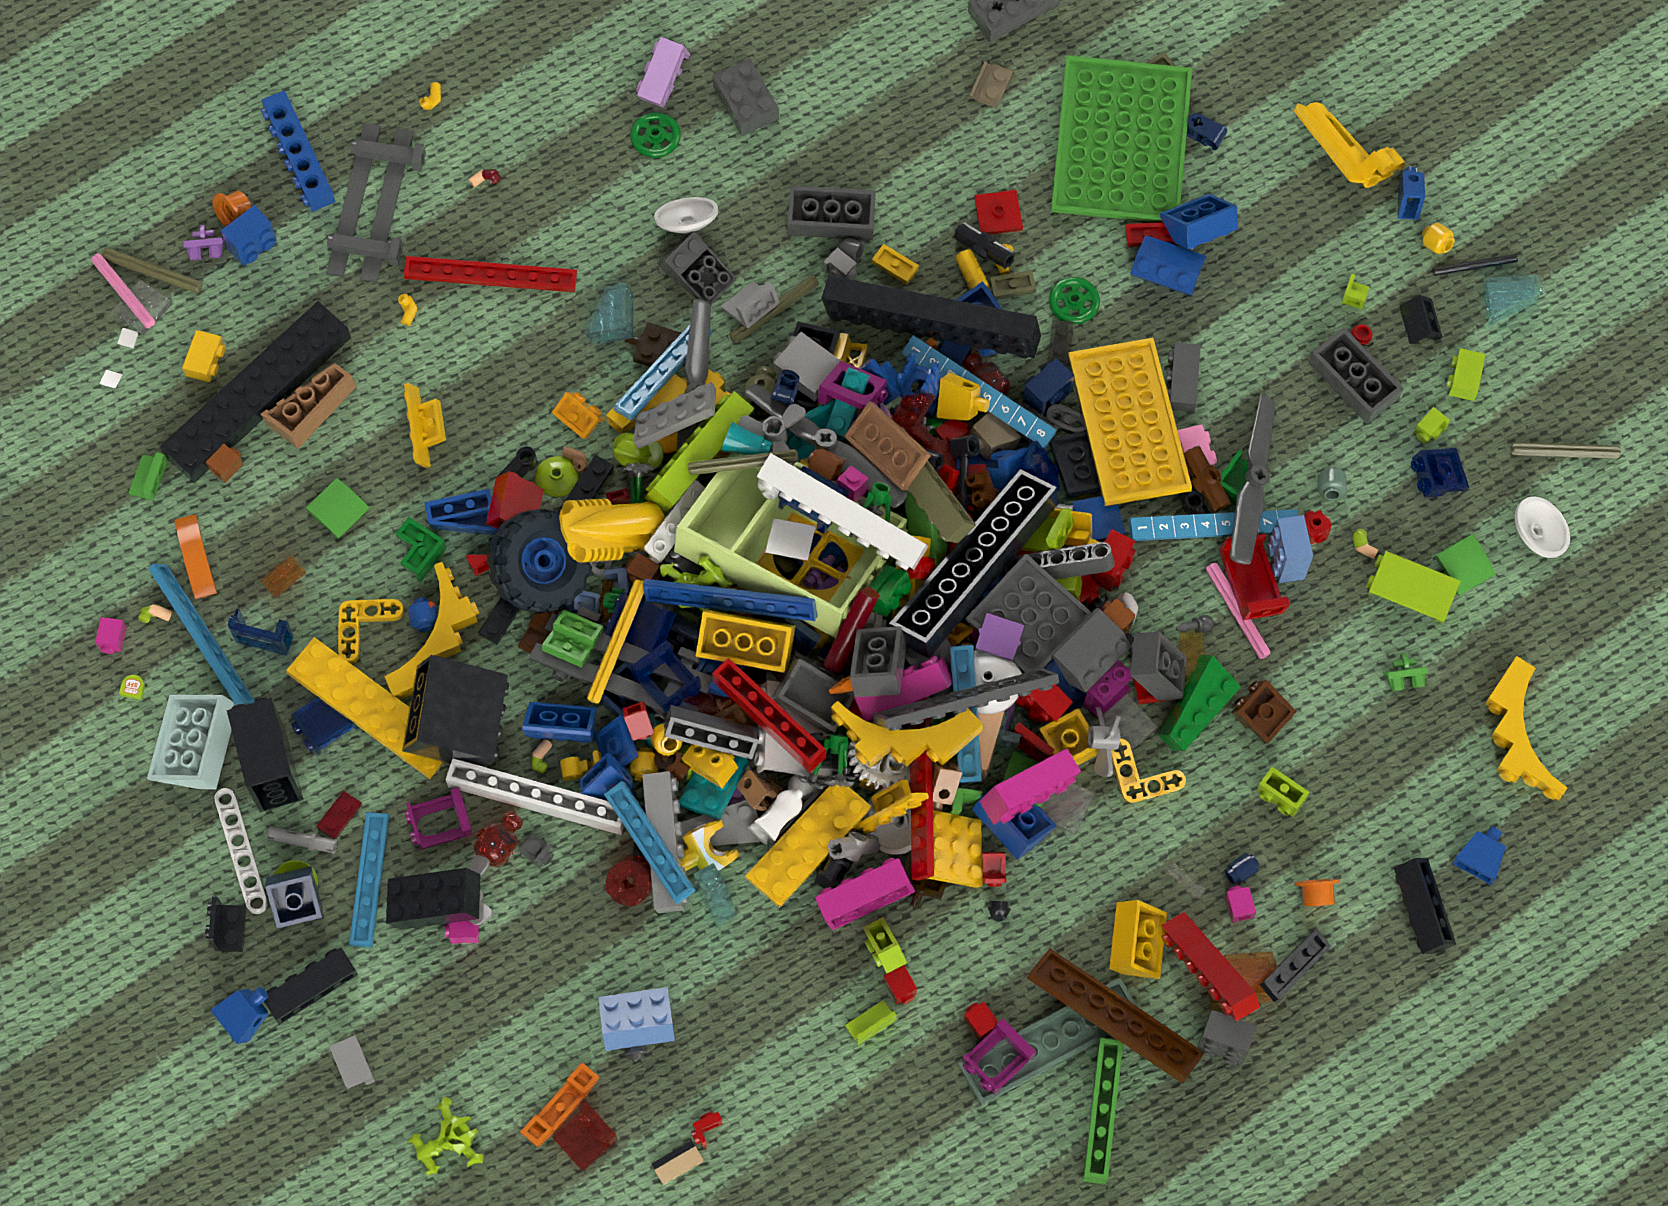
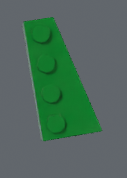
M1213 655L1199 656L1194 672H1191L1187 679L1189 681L1184 689L1183 699H1178L1177 704L1170 711L1158 734L1173 751H1185L1241 688Z

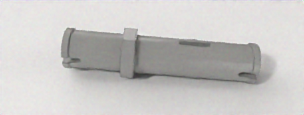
M270 826L267 834V840L305 847L313 852L320 850L334 854L337 848V839L320 837L317 833L310 835Z

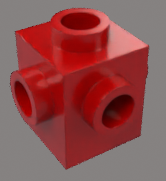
M1321 510L1305 513L1304 517L1310 544L1322 543L1328 538L1332 527L1329 517L1324 515Z

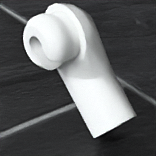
M1127 592L1119 594L1117 599L1125 605V608H1129L1135 613L1136 619L1138 605L1133 596Z

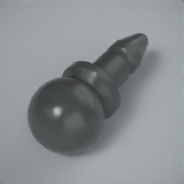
M1202 615L1199 618H1193L1192 622L1180 624L1176 627V630L1181 632L1194 630L1195 633L1209 632L1214 627V621L1209 615Z

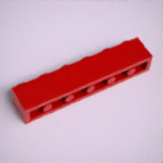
M729 658L712 673L713 682L809 773L826 758V749Z
M1185 912L1161 925L1164 933L1161 937L1168 948H1173L1176 958L1179 961L1183 960L1189 973H1194L1201 987H1206L1211 998L1215 1002L1217 1000L1220 1002V1006L1226 1015L1230 1014L1235 1021H1238L1260 1008L1256 992Z

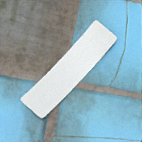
M122 328L117 344L134 348L138 332ZM106 370L100 384L116 388L122 374Z

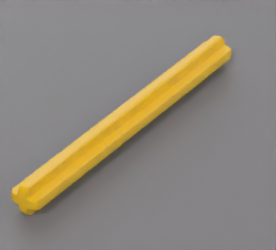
M635 580L588 693L587 699L592 703L598 704L601 700L644 594L643 581Z

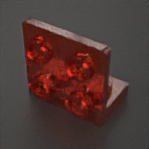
M932 393L909 394L902 398L898 410L891 419L900 427H903L915 441L924 445H930L934 437L927 432L928 429L921 425L920 422L935 396Z
M586 1101L578 1107L580 1112L553 1135V1140L581 1171H585L618 1141L617 1135Z

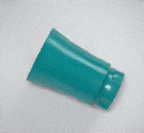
M732 422L725 437L722 451L742 456L769 453L773 442L765 440V437L750 432Z

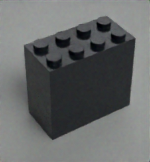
M430 655L417 665L402 751L451 763L452 759H457L482 767L494 761L499 750L496 746L497 738L500 737L502 732L500 720L506 708L503 702L504 696H506L509 689L508 675Z
M259 698L254 703L247 705L237 704L232 709L226 710L245 785L259 812L304 800L285 726L272 698Z

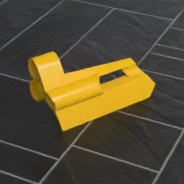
M1317 102L1310 103L1307 106L1299 103L1296 104L1294 108L1295 114L1349 182L1362 183L1365 188H1369L1392 176L1394 171L1398 169L1400 171L1405 166L1406 162L1394 148L1385 147L1369 155L1323 104Z

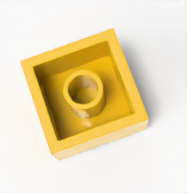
M1079 708L1059 718L1056 722H1051L1039 728L1038 737L1055 749L1054 755L1068 749L1077 765L1098 755L1099 749L1089 748L1088 731L1090 727Z

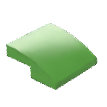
M336 478L305 509L338 539L370 507L342 481Z
M1474 534L1440 552L1435 557L1447 576L1461 581L1456 592L1458 596L1496 574Z
M563 610L553 623L552 632L542 644V651L582 668L603 631V626Z

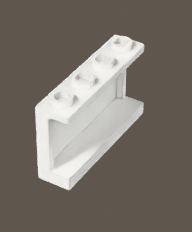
M695 480L674 506L664 515V521L643 549L645 551L629 552L628 554L635 558L637 553H640L657 564L661 563L675 544L678 524L704 491L705 487Z

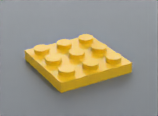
M933 810L934 876L928 879L974 888L982 887L981 820Z

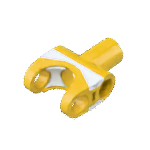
M715 820L700 825L682 836L687 848L684 849V858H681V865L685 867L686 871L697 866L702 876L706 877L721 870L740 855L737 849L722 852L714 849L711 845V836L724 826L722 820Z

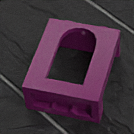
M840 360L819 385L818 402L826 405L833 397L863 411L869 401L874 402L876 405L884 402L888 393L886 390L887 380ZM848 367L870 375L868 383L873 386L874 392L868 395H861L841 387Z
M1118 660L1087 691L1083 707L1098 720L1096 707L1101 708L1102 716L1104 717L1130 691V688L1126 685L1133 678L1129 669Z
M459 787L450 790L451 795L411 806L410 802L406 803L408 808L407 811H404L407 824L412 823L414 829L413 832H410L413 845L418 844L420 851L473 835ZM451 807L456 808L461 827L432 836H425L419 832L417 824L421 817Z
M1002 1019L987 1037L969 1054L963 1056L962 1062L964 1064L962 1066L970 1075L975 1074L980 1079L979 1084L985 1091L989 1092L991 1090L995 1095L1035 1057L1036 1051ZM1004 1038L1019 1055L997 1076L989 1078L978 1067V1063Z

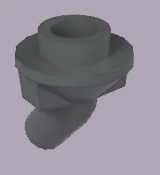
M645 1045L624 1048V1056H629V1060L643 1059V1054H647Z

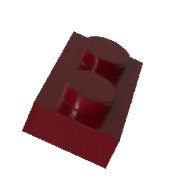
M343 790L317 824V829L332 839H337L360 809L362 802Z

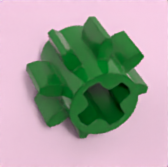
M612 587V592L606 591L603 606L608 608V613L621 614V610H623L628 598V594H624L625 589Z

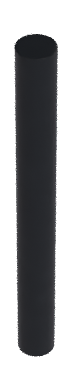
M1517 254L1434 267L1432 270L1434 276L1515 263L1518 262Z

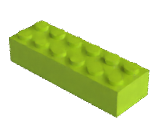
M735 391L730 396L725 394L715 406V415L704 419L700 423L699 427L690 435L683 446L680 447L672 459L645 489L648 493L644 499L648 502L656 503L665 515L699 476V474L690 475L688 463L712 460L722 448L731 423L734 422L738 425L740 418L745 415L749 416L754 407Z

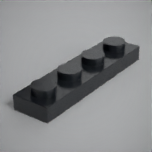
M1317 929L1313 930L1259 984L1273 1002H1276L1314 965L1331 945Z

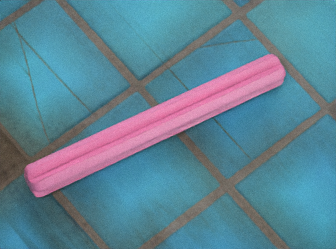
M99 253L93 256L91 261L145 328H151L155 324V320L103 256Z
M1210 564L1206 567L1208 575L1259 659L1266 658L1270 655L1269 648L1252 620L1242 619L1233 590L1218 564Z

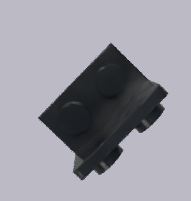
M212 896V901L208 902L207 915L210 916V924L206 925L205 938L208 939L209 944L212 945L215 951L243 952L246 905H222L217 896Z

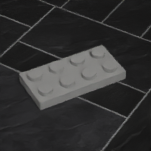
M713 383L698 386L691 392L681 394L669 402H663L649 411H643L636 416L634 444L639 449L715 415L716 388Z

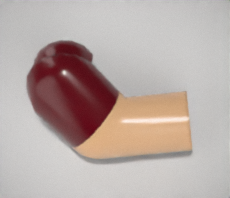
M482 169L470 177L468 181L475 188L488 179L492 184H496L501 180V176L496 169Z

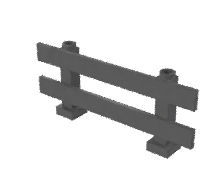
M364 123L360 140L352 141L351 153L355 154L356 157L337 233L329 235L327 240V248H332L327 275L344 277L349 253L365 256L360 280L377 283L383 259H388L390 265L399 266L403 250L402 241L400 238L392 237L391 243L387 242L405 166L406 164L412 165L413 171L421 172L426 155L424 144L415 143V147L410 148L414 131L397 128L394 143L390 145L377 142L381 128L380 125ZM373 159L388 161L370 239L354 237Z
M580 606L577 612L578 616L602 626L601 614ZM552 613L545 626V630L552 632L553 623L559 615ZM601 633L594 650L605 654L611 636ZM624 642L617 659L667 678L670 681L664 693L611 673L605 690L637 703L644 701L646 707L655 710L653 717L657 721L665 723L670 705L698 712L699 707L681 701L679 698L685 686L708 694L709 685L713 677L696 670L702 658L696 657V652L681 647L678 652L679 663ZM536 643L529 656L530 660L552 668L554 670L552 677L560 682H564L568 676H572L592 684L599 667L587 662L584 663L582 668L542 651V644Z

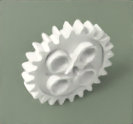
M853 741L850 742L848 757L852 759L849 765L856 766L853 773L860 772L859 780L866 778L867 786L873 782L877 790L880 785L883 786V789H886L900 780H908V783H910V764L907 767L902 762L898 764L890 754L892 751L885 755L886 760L882 766V772H880L879 768L883 758L871 768L866 763L862 765L855 757L854 745L858 741L855 743ZM889 766L894 767L897 771L892 770Z

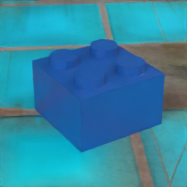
M255 205L221 230L227 249L243 266L247 263H253L261 252L270 250L277 241L271 222Z

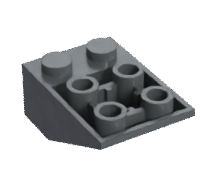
M695 232L686 234L657 263L670 278L696 299L704 300L710 305L737 279Z

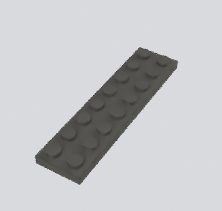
M1042 668L872 713L873 720L889 731L898 730L906 723L916 725L923 723L925 718H943L946 716L945 713L952 711L954 713H962L967 711V707L974 705L976 708L989 705L988 702L993 700L997 702L1007 701L1012 695H1029L1031 690H1049L1053 688L1052 685L1059 683L1058 674Z

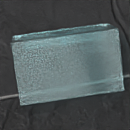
M1004 712L996 739L995 750L1011 755L1013 751L1018 752L1021 735L1005 730L1009 713Z

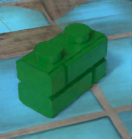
M888 565L884 567L870 585L880 595L872 612H877V614L887 617L892 609L895 610L898 607L900 599L911 590L907 571L896 570Z

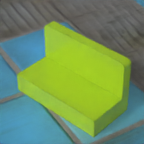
M883 1000L846 1024L845 1028L856 1044L860 1045L895 1022L897 1014L894 1011L891 1012Z

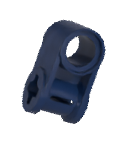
M1192 114L1187 121V136L1202 143L1204 146L1212 147V150H1217L1227 134L1226 127L1202 114Z
M782 370L770 400L786 403L787 406L792 405L798 390L799 375L792 370Z

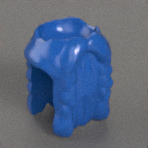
M911 353L906 358L907 361L901 370V374H897L896 387L902 392L900 396L906 404L920 408L931 404L937 398L941 379L940 369L937 362L934 363L932 369L916 366L915 354ZM915 381H925L921 387L922 395H916L912 392L911 385Z

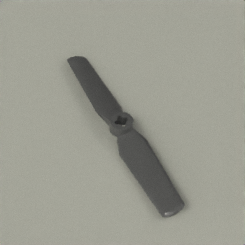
M701 299L693 301L685 363L687 387L684 394L695 390L698 386L705 385L708 376L711 305ZM703 420L678 431L677 451Z
M758 384L751 385L744 391V394L771 416L781 418L788 408L786 403L770 400L772 394ZM806 417L787 428L797 437L815 445L817 450L825 449L846 459L841 473L843 474L850 466L860 471L869 478L866 489L871 492L872 486L876 482L887 484L890 487L889 495L893 497L891 501L893 508L900 506L905 501L908 495L907 490H901L855 448L838 441L834 431L820 429Z
M1262 394L1248 450V471L1245 474L1246 483L1239 491L1236 502L1230 558L1240 564L1251 563L1264 507L1263 486L1270 479L1266 468L1269 459L1275 403L1270 397Z

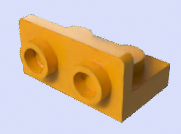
M566 392L551 413L581 438L587 439L597 424L605 421V418L601 415L602 411L594 405L589 406L585 402L586 398L580 393Z

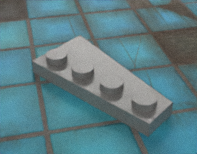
M747 800L727 806L720 818L724 826L711 836V845L762 842L748 829V826L758 819L756 809H753ZM701 815L681 822L682 835L679 836V843L683 844V848H687L682 836L692 829L716 819Z

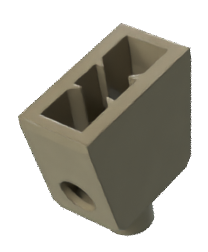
M990 412L974 424L969 435H975L980 443L979 453L987 460L991 459V454L1001 450H1016L1021 436L1010 425Z

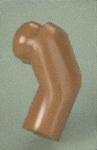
M564 447L562 456L572 459L574 469L577 472H584L588 466L585 454L576 449Z

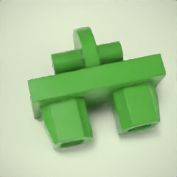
M1401 653L1400 660L1393 661V667H1401L1402 670L1383 672L1384 679H1388L1391 691L1403 690V677L1410 676L1411 688L1424 687L1425 674H1429L1428 667L1409 669L1410 665H1416V659H1408L1406 653Z

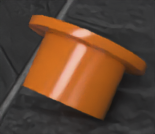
M235 191L227 196L223 193H217L213 196L212 203L215 214L224 227L252 207L248 198L241 191Z
M1340 879L1294 882V886H1301L1303 906L1335 904L1334 884L1340 883Z

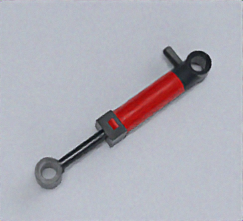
M966 435L951 439L949 448L953 458L960 459L959 494L956 499L973 520V517L978 516L976 506L972 504L971 498L967 497L968 486L965 479L968 477L969 459L979 454L980 443L975 435ZM950 542V551L956 546L957 543Z

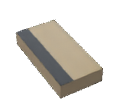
M691 1140L655 1161L651 1166L661 1183L665 1185L701 1164L704 1160Z

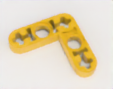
M397 599L348 600L343 602L339 606V656L350 664L355 663L360 655V622L399 620L404 615L403 604ZM381 605H384L385 610L392 609L393 605H396L397 609L400 610H397L395 614H391V611H384L385 615H382ZM369 606L378 608L374 616H368L365 613ZM348 607H352V610L355 611L351 612L352 622L348 621L347 614L344 612L347 611ZM346 628L355 629L354 636L350 638L343 636V632ZM346 643H351V650L355 653L351 654L350 658L343 654L347 652Z
M1120 739V745L1125 746V750L1122 751L1123 758L1128 756L1129 760L1121 761L1117 764L1116 759H1121L1120 753L1111 749L1112 764L1121 796L1126 802L1142 801L1180 790L1185 786L1186 777L1178 770L1139 779L1130 744L1125 739ZM1124 764L1129 765L1132 769L1129 777H1123L1120 774V767ZM1173 774L1175 777H1180L1177 787H1175V784L1165 785L1168 790H1164V782L1161 777L1164 776V781L1172 779ZM1151 780H1156L1159 783V790L1156 793H1151L1147 788ZM1139 783H1143V791L1146 796L1143 797V792L1134 794V799L1131 796H1127L1126 792L1129 791L1130 786H1132V789L1141 788Z

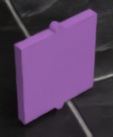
M986 613L982 628L978 630L980 634L975 649L1013 661L1017 647L1021 644L1019 640L1024 625Z

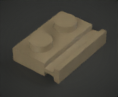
M984 61L969 98L998 109L1013 71L995 64H988L987 61Z

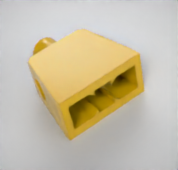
M948 373L940 379L937 418L970 420L978 414V411L987 412L990 401L980 398L981 387L979 384L954 373Z

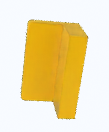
M1055 508L1049 517L1057 518L1061 509ZM1071 511L1074 526L1064 544L1072 546L1087 545L1090 538L1093 537L1092 514Z

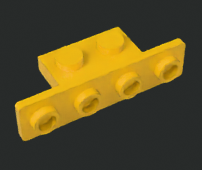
M406 383L404 384V398L407 402V418L410 423V438L414 450L413 459L417 464L428 468L431 467L428 447L446 441L441 402L438 399H433L422 404L419 388Z
M908 780L896 782L871 797L875 814L859 822L854 827V831H863L864 833L876 831L877 826L890 823L893 817L902 816L907 813L906 810L921 806V802L929 798L928 793H911Z

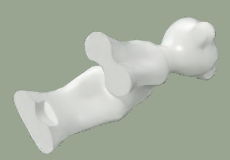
M798 774L790 778L788 790L781 792L768 810L748 826V829L765 845L768 844L767 841L770 838L776 841L782 827L801 811L802 801L808 800L818 790L808 783L801 782L797 777ZM817 779L818 783L823 785L824 780Z

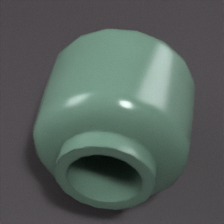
M1329 467L1321 471L1318 475V491L1320 495L1328 500H1337L1345 495L1347 491L1345 472L1336 467Z

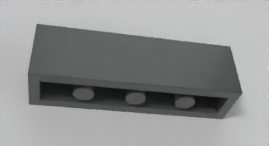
M670 705L664 723V737L748 759L753 758L759 741L758 728L672 705Z

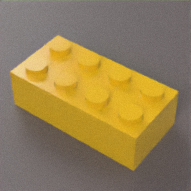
M706 610L702 614L696 657L723 662L729 658L735 664L785 673L789 668L796 626Z

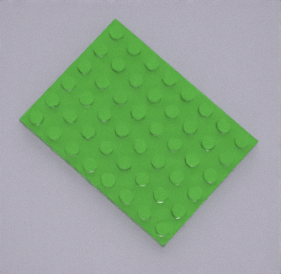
M1067 55L1051 212L1163 223L1160 213L1177 207L1181 203L1192 68Z

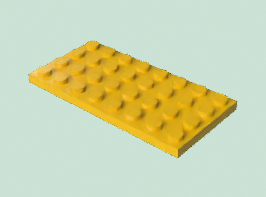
M1154 338L1068 352L1071 370L1075 375L1074 383L1104 505L1110 506L1192 491Z

